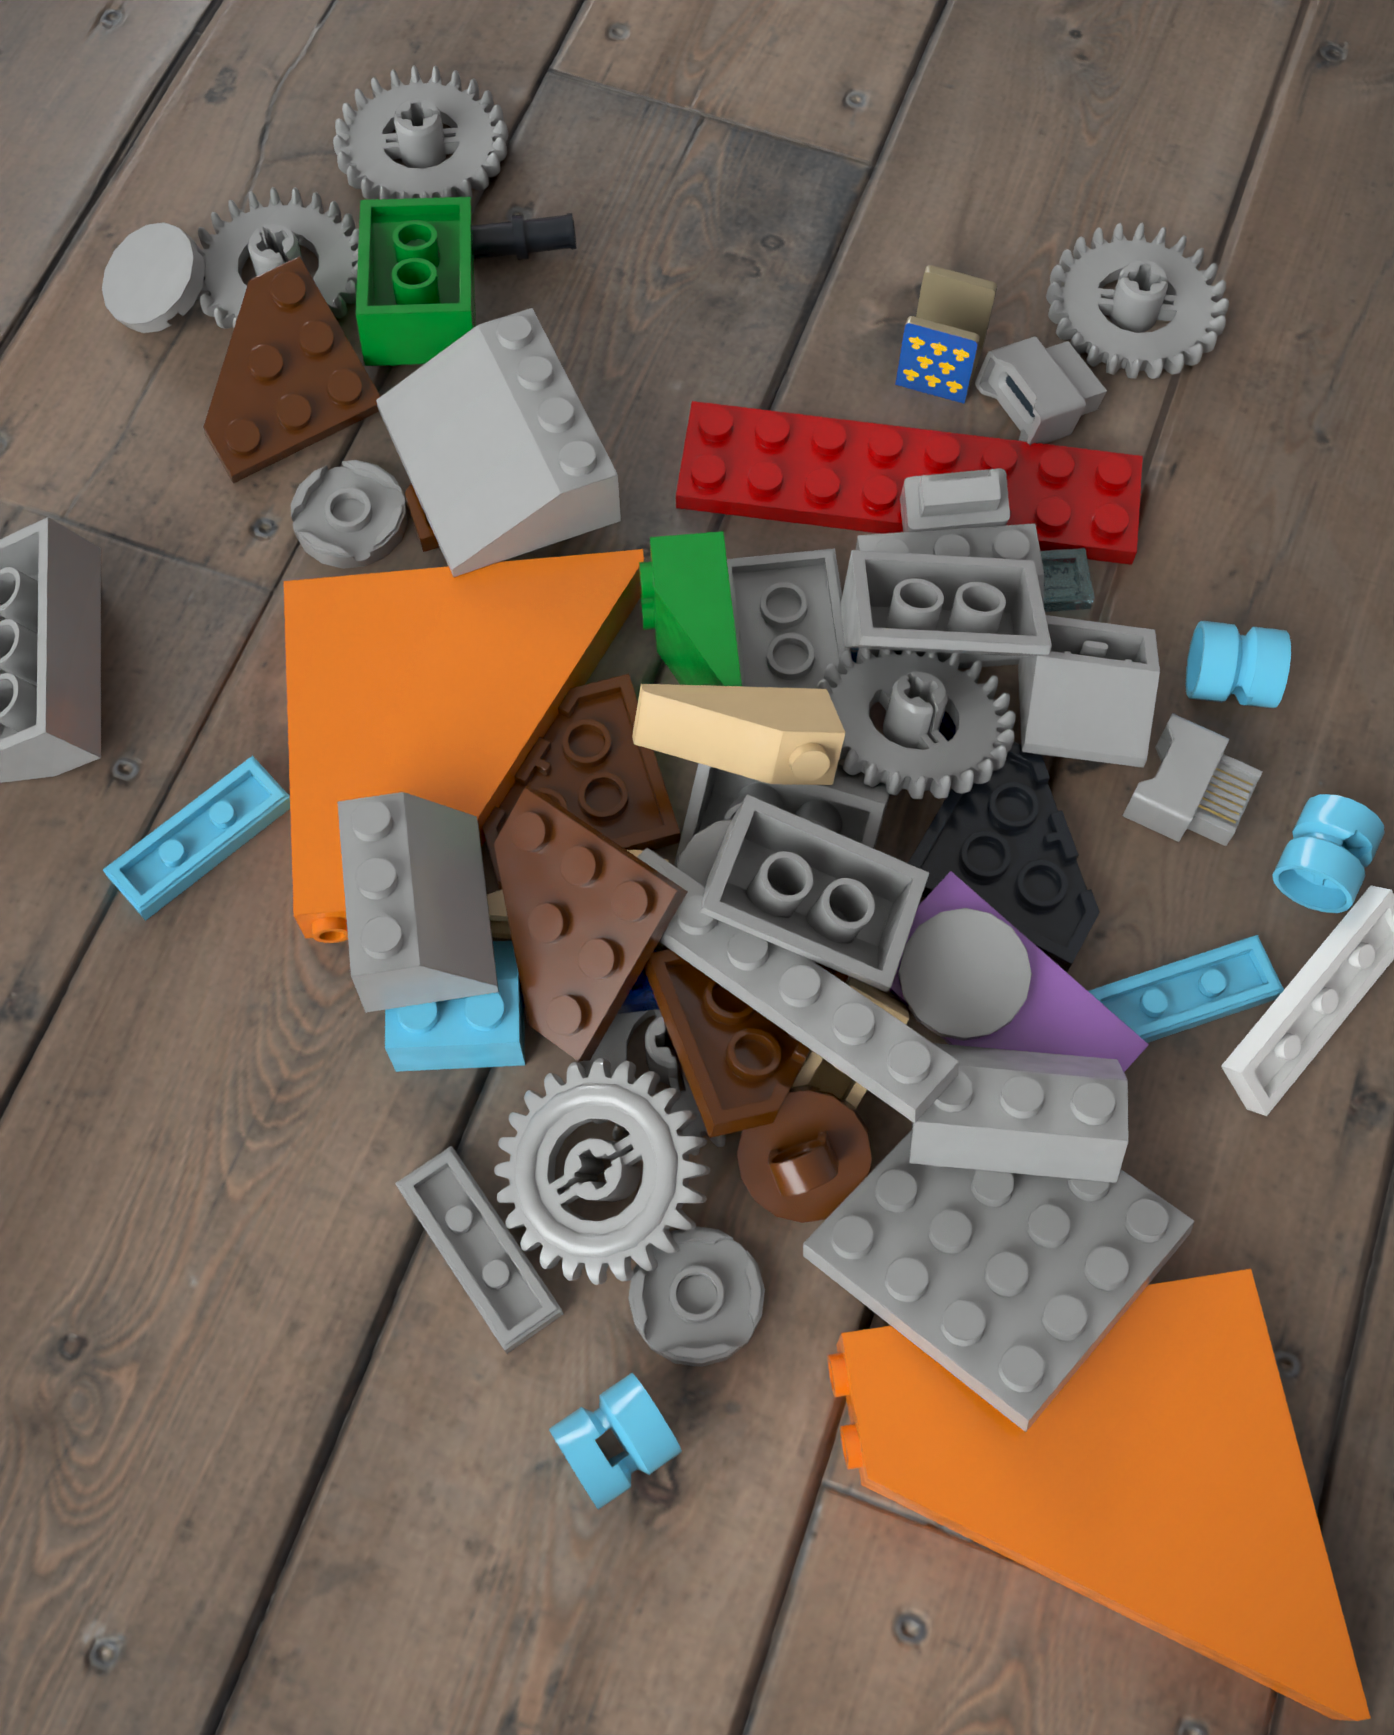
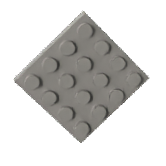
M911 1130L803 1243V1256L1023 1431L1027 1432L1190 1235L1195 1221L1121 1169L1117 1183L912 1164L909 1163Z

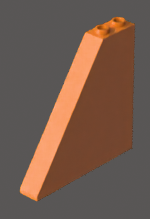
M643 549L503 561L453 577L449 566L283 581L293 911L305 939L313 938L323 943H337L348 940L338 801L405 792L477 816L481 847L483 846L486 839L482 826L495 806L499 807L515 783L514 776L538 738L545 736L559 714L558 707L570 688L586 684L639 601L641 594L639 562H644Z
M1251 1269L1148 1285L1027 1432L1023 1431L891 1325L841 1333L836 1344L838 1353L827 1356L828 1370L834 1397L846 1396L851 1423L840 1426L845 1464L848 1470L859 1468L862 1486L1333 1720L1347 1721L1371 1719Z

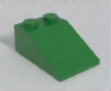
M471 197L360 200L356 320L364 366L425 364L476 327Z
M724 532L650 537V561L639 562L640 599L643 630L655 629L657 653L680 685L742 686Z

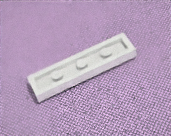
M1370 886L1222 1064V1069L1247 1110L1265 1116L1271 1112L1394 960V893L1391 889Z

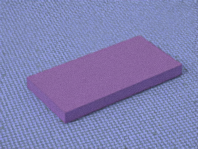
M952 871L945 876L918 906L906 943L919 925L938 913L968 908L991 913L1012 927L1028 953L1032 973L1028 995L1013 1020L997 1032L978 1039L961 1041L940 1036L948 1044L1118 1059L1123 1072L1129 1068L1149 1045ZM901 956L889 991L908 1006L903 998L898 975L902 960Z

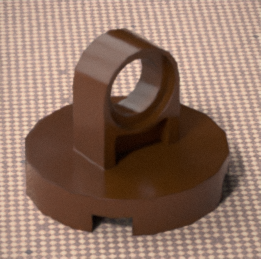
M810 1085L791 1088L774 1123L742 1130L737 1151L741 1180L755 1202L776 1217L800 1223L826 1220L868 1176L872 1162L868 1128L855 1107L845 1099L841 1100L832 1093L820 1091V1088Z

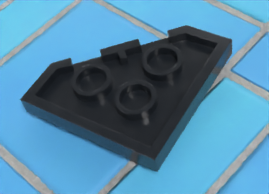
M1013 742L1011 750L1007 752L1004 766L992 772L990 781L983 784L973 782L971 791L963 794L957 793L951 788L948 797L941 805L908 864L929 872L922 893L924 897H927L945 876L952 871L1064 971L1068 972L1100 911L1092 889L1087 890L1077 863L1079 854L1063 811H1058L1048 784L1050 776L1042 755L1022 752V746Z

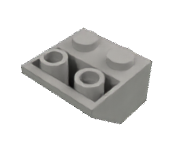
M1046 615L1052 644L1049 655L1021 657L1018 665L1022 752L1144 768L1148 756L1160 675L1155 630Z

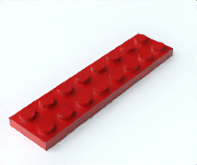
M692 401L676 490V508L879 534L903 532L900 496L907 477L1001 468L1006 472L1010 518L1006 525L1035 524L1041 554L1132 565L1137 554L1143 456L1042 443L1029 445L1025 441Z

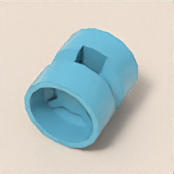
M1210 621L1198 622L1192 636L1187 659L1186 694L1188 698L1224 702L1231 694H1235L1240 705L1276 708L1282 700L1289 675L1291 661L1289 633L1286 630L1252 627L1246 635H1240L1235 624Z
M1320 794L1309 798L1292 831L1293 840H1290L1286 845L1272 874L1273 881L1284 895L1300 905L1320 912L1340 913L1348 911L1355 901L1365 878V868L1372 862L1385 834L1384 824L1377 814L1361 803L1338 795Z
M633 1373L599 1395V1408L594 1412L580 1407L549 1428L551 1435L598 1510L631 1488V1474L639 1470L650 1475L682 1452L679 1443L662 1414ZM611 1428L624 1451L607 1460L595 1439Z

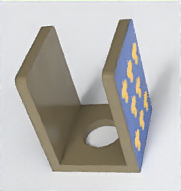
M933 265L926 266L916 317L909 316L905 324L895 385L965 404L987 335L997 291V284L995 282Z

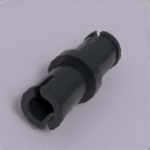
M572 213L526 220L523 214L512 215V221L472 226L474 261L475 259L517 255V259L522 260L529 259V253L569 248L571 250L577 249Z

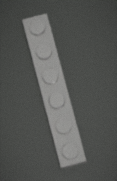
M646 848L637 856L640 860L688 891L662 935L660 943L906 1118L916 1123L958 1076L959 1061L814 961L701 913L700 908L705 891L703 885L649 848Z

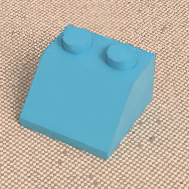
M493 941L499 992L385 1010V1050L396 1072L525 1065L524 1000L512 941Z

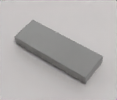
M452 1146L395 1183L506 1354L564 1315L562 1309Z

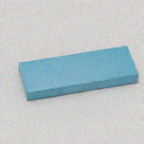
M252 755L105 867L103 871L146 921L290 809V796Z
M1258 935L1089 990L1088 992L1146 1043L1276 1000L1284 991V988Z

